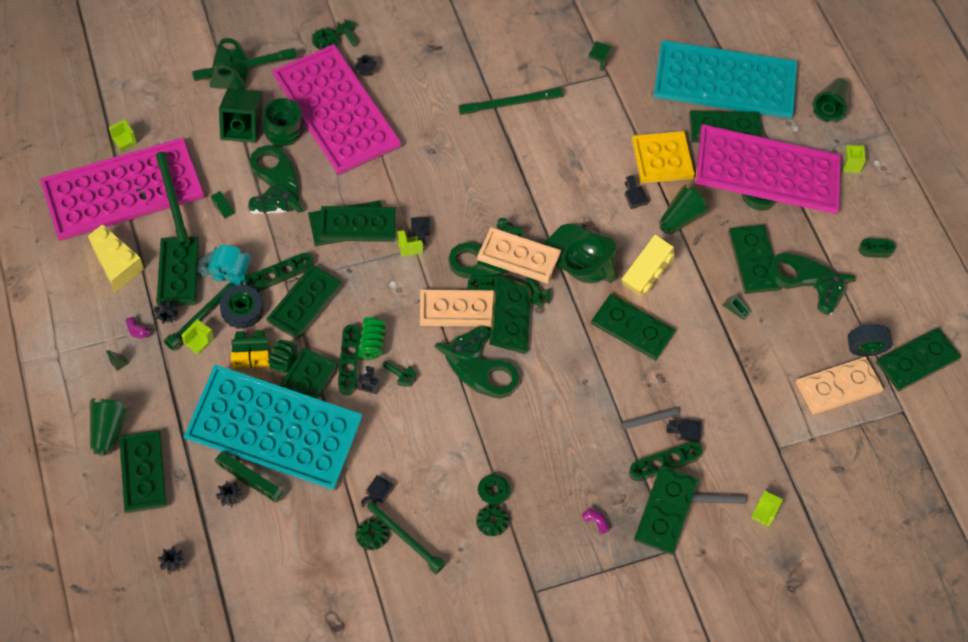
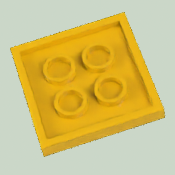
M684 131L632 136L631 141L640 183L694 178L693 166Z

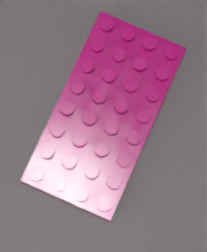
M334 44L272 70L273 77L286 97L295 101L302 110L301 120L337 175L401 147L400 140Z
M702 125L700 129L695 184L837 214L839 211L841 155Z
M183 138L40 178L59 241L94 231L102 224L108 227L170 208L155 156L158 152H165L167 154L179 205L204 198ZM142 193L146 194V200L141 198L140 195Z

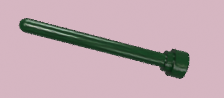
M228 283L176 334H169L163 340L165 345L172 351H175L180 346V342H182V334L197 319L199 321L202 320L220 302L222 294L234 285Z
M373 502L367 504V508L428 562L427 565L430 567V571L437 575L447 563L445 560L430 554Z

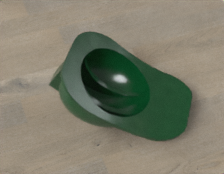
M564 224L544 243V245L561 250L556 265L580 282L594 284L604 280L612 283L617 278L613 270L616 263L615 252L617 246L614 240L609 237L592 233L575 224Z

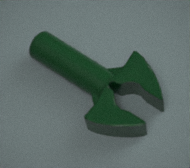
M344 19V24L347 27L345 28L338 21L337 34H345L353 47L357 46L358 41L351 32L355 30V24Z
M526 277L527 283L531 285V289L534 292V296H531V302L543 308V302L539 299L541 297L549 305L550 290H541L534 279Z
M387 360L383 362L382 366L399 377L397 385L411 387L412 382L405 379L408 376L416 381V374L410 365L407 369L402 370Z

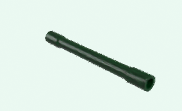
M289 48L229 64L238 71L297 58L295 48ZM214 67L192 71L194 81L211 78ZM227 68L218 69L223 74L231 72Z
M559 87L483 102L458 105L460 115L488 109L562 98V89Z
M158 152L155 156L172 213L178 244L180 247H186L190 244V240L183 222L167 154L165 152Z

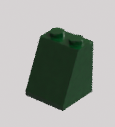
M227 88L219 106L220 140L256 143L263 110V91Z

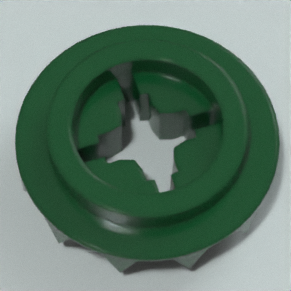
M321 27L320 30H315V33L312 34V43L320 50L333 44L337 46L339 34L336 33L335 29L331 30L329 27L323 29Z
M490 474L480 480L478 495L482 502L484 501L489 505H499L502 502H506L510 495V485L501 475ZM496 484L497 491L499 492H495V495L491 496V491L488 489H492Z
M496 504L493 506L486 505L483 509L479 510L476 516V524L483 534L499 536L506 531L509 518L504 508H500ZM490 514L494 518H498L496 520V527L491 521L488 522Z
M368 518L360 522V525L356 528L355 536L357 543L362 548L377 550L385 545L389 533L386 525L378 520V518ZM370 527L374 532H378L375 534L374 541L370 535H366L369 533Z

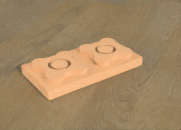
M490 227L477 260L548 284L561 250Z
M420 289V326L491 327L494 290Z
M866 357L796 380V384L812 415L883 391V387Z

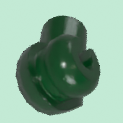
M499 218L497 220L498 224L496 226L498 230L522 236V226L511 227L507 224L506 218Z

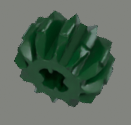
M278 340L269 355V367L274 371L287 373L297 358V345L288 340Z

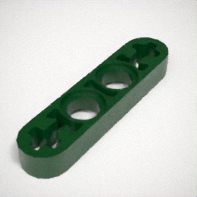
M300 253L245 277L243 281L244 286H251V288H255L257 292H260L303 274L313 264L312 256L308 253ZM286 266H290L292 268V271L289 273H285L282 271V269ZM267 274L275 275L272 280L265 279Z
M353 324L345 326L342 333L338 389L345 396L355 392L357 382L360 329ZM351 331L354 332L353 342L349 341V334ZM351 347L356 351L354 354L348 355L345 353V350ZM345 365H352L354 369L351 372H345L343 367ZM346 378H349L350 386L348 387V389L344 388L346 384Z
M690 442L635 461L630 466L629 476L637 482L657 476L659 469H654L651 466L653 461H659L662 466L673 470L694 463L700 459L702 447L696 442ZM690 449L697 451L695 456L693 453L688 454ZM675 454L679 456L680 461L674 463L669 459V456ZM635 468L643 470L641 475L638 472L634 473Z
M220 452L214 459L216 464L271 501L278 503L283 497L284 493L279 487L227 453Z

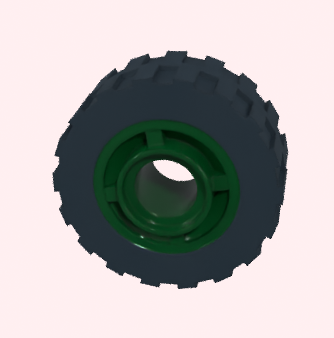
M235 285L232 288H228L222 294V298H220V311L225 323L237 329H246L247 327L254 326L255 323L257 324L263 312V302L260 293L248 285ZM240 305L245 306L244 308H238Z
M863 325L851 330L847 336L850 353L857 356L879 355L887 352L893 346L890 329L885 325Z

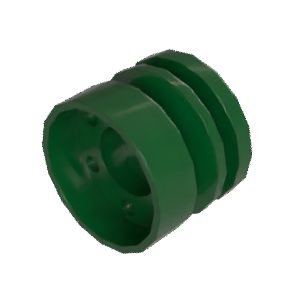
M277 98L267 103L264 108V135L272 144L289 146L299 140L301 136L302 110L295 101L288 98Z

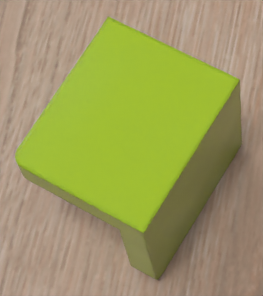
M125 119L109 127L112 140L121 152L137 144L134 132Z
M846 145V162L843 166V172L861 173L866 161L864 146Z
M404 230L397 231V242L401 257L423 253L422 240L418 241L417 236L406 238Z
M197 319L182 334L184 345L196 354H200L214 340L212 329Z
M764 490L751 518L770 527L783 499Z

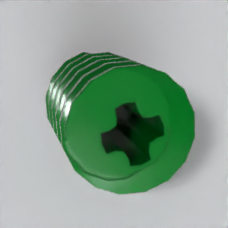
M366 317L363 319L364 323L362 325L358 356L364 360H374L383 354L381 349L384 348L383 342L385 341L384 335L386 334L387 324L375 317Z

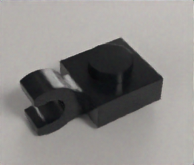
M633 175L626 177L627 181L624 184L627 190L624 196L630 209L648 205V199L642 186L636 187Z
M429 217L411 218L412 236H417L418 241L422 240L423 245H425V236L430 235Z
M366 366L365 375L360 374L357 383L358 390L377 395L379 379L373 376L374 367Z
M682 419L681 423L676 420H669L666 432L680 434L679 440L699 443L701 440L702 422Z

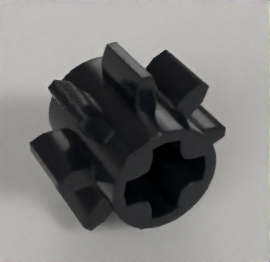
M363 55L357 58L355 69L359 70V75L368 77L372 73L375 74L377 61H373V56Z
M169 299L163 302L159 300V307L154 306L155 319H160L162 324L169 321L173 323V316L178 317L177 304H172Z
M226 481V484L223 486H218L221 493H217L216 497L218 500L222 499V506L227 504L232 508L233 504L241 502L239 495L243 493L242 489H237V482L232 484Z
M174 546L168 550L163 549L164 553L158 557L159 562H161L160 569H167L169 575H171L172 571L177 570L180 572L181 564H185L184 559L181 558L183 556L182 550L176 552Z

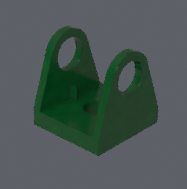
M223 38L219 41L212 67H214L210 78V88L245 90L249 68L236 71L229 64L249 59L236 40ZM231 43L236 48L226 49L225 47H223V44ZM227 68L231 73L223 74L218 69Z

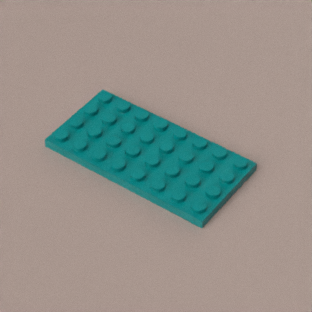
M661 40L653 98L736 111L759 112L762 115L792 119L797 61Z
M214 364L183 438L335 491L363 419V414Z

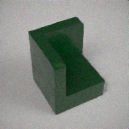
M596 41L588 57L599 61V70L603 72L610 59L612 46Z

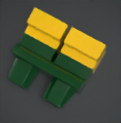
M264 330L254 331V338H247L244 331H236L235 337L232 339L231 363L233 369L251 368V363L253 368L269 367V345Z

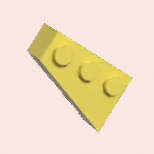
M103 224L88 235L91 246L115 293L144 270L141 258Z
M654 235L622 278L623 285L639 296H642L644 293L647 294L654 281L661 276L663 271L674 260V247Z

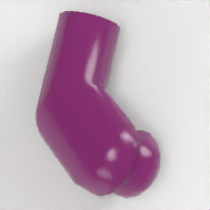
M134 317L126 319V324L132 337L143 339L150 336V329L137 325Z
M588 508L582 513L585 521L590 522L593 520L596 522L600 534L610 531L602 513L593 508Z

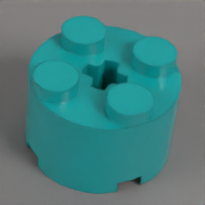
M220 245L219 248L214 247L207 269L212 274L213 280L217 282L227 280L233 285L240 286L245 280L251 261L250 255L247 253L245 255L241 254V249L237 247Z

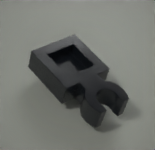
M376 475L366 489V494L369 496L362 499L361 507H364L369 502H373L376 505L378 501L384 503L394 489V484Z

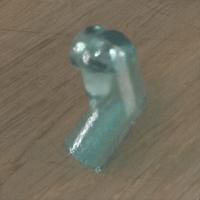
M213 251L209 252L198 262L197 271L203 277L210 274L207 268Z

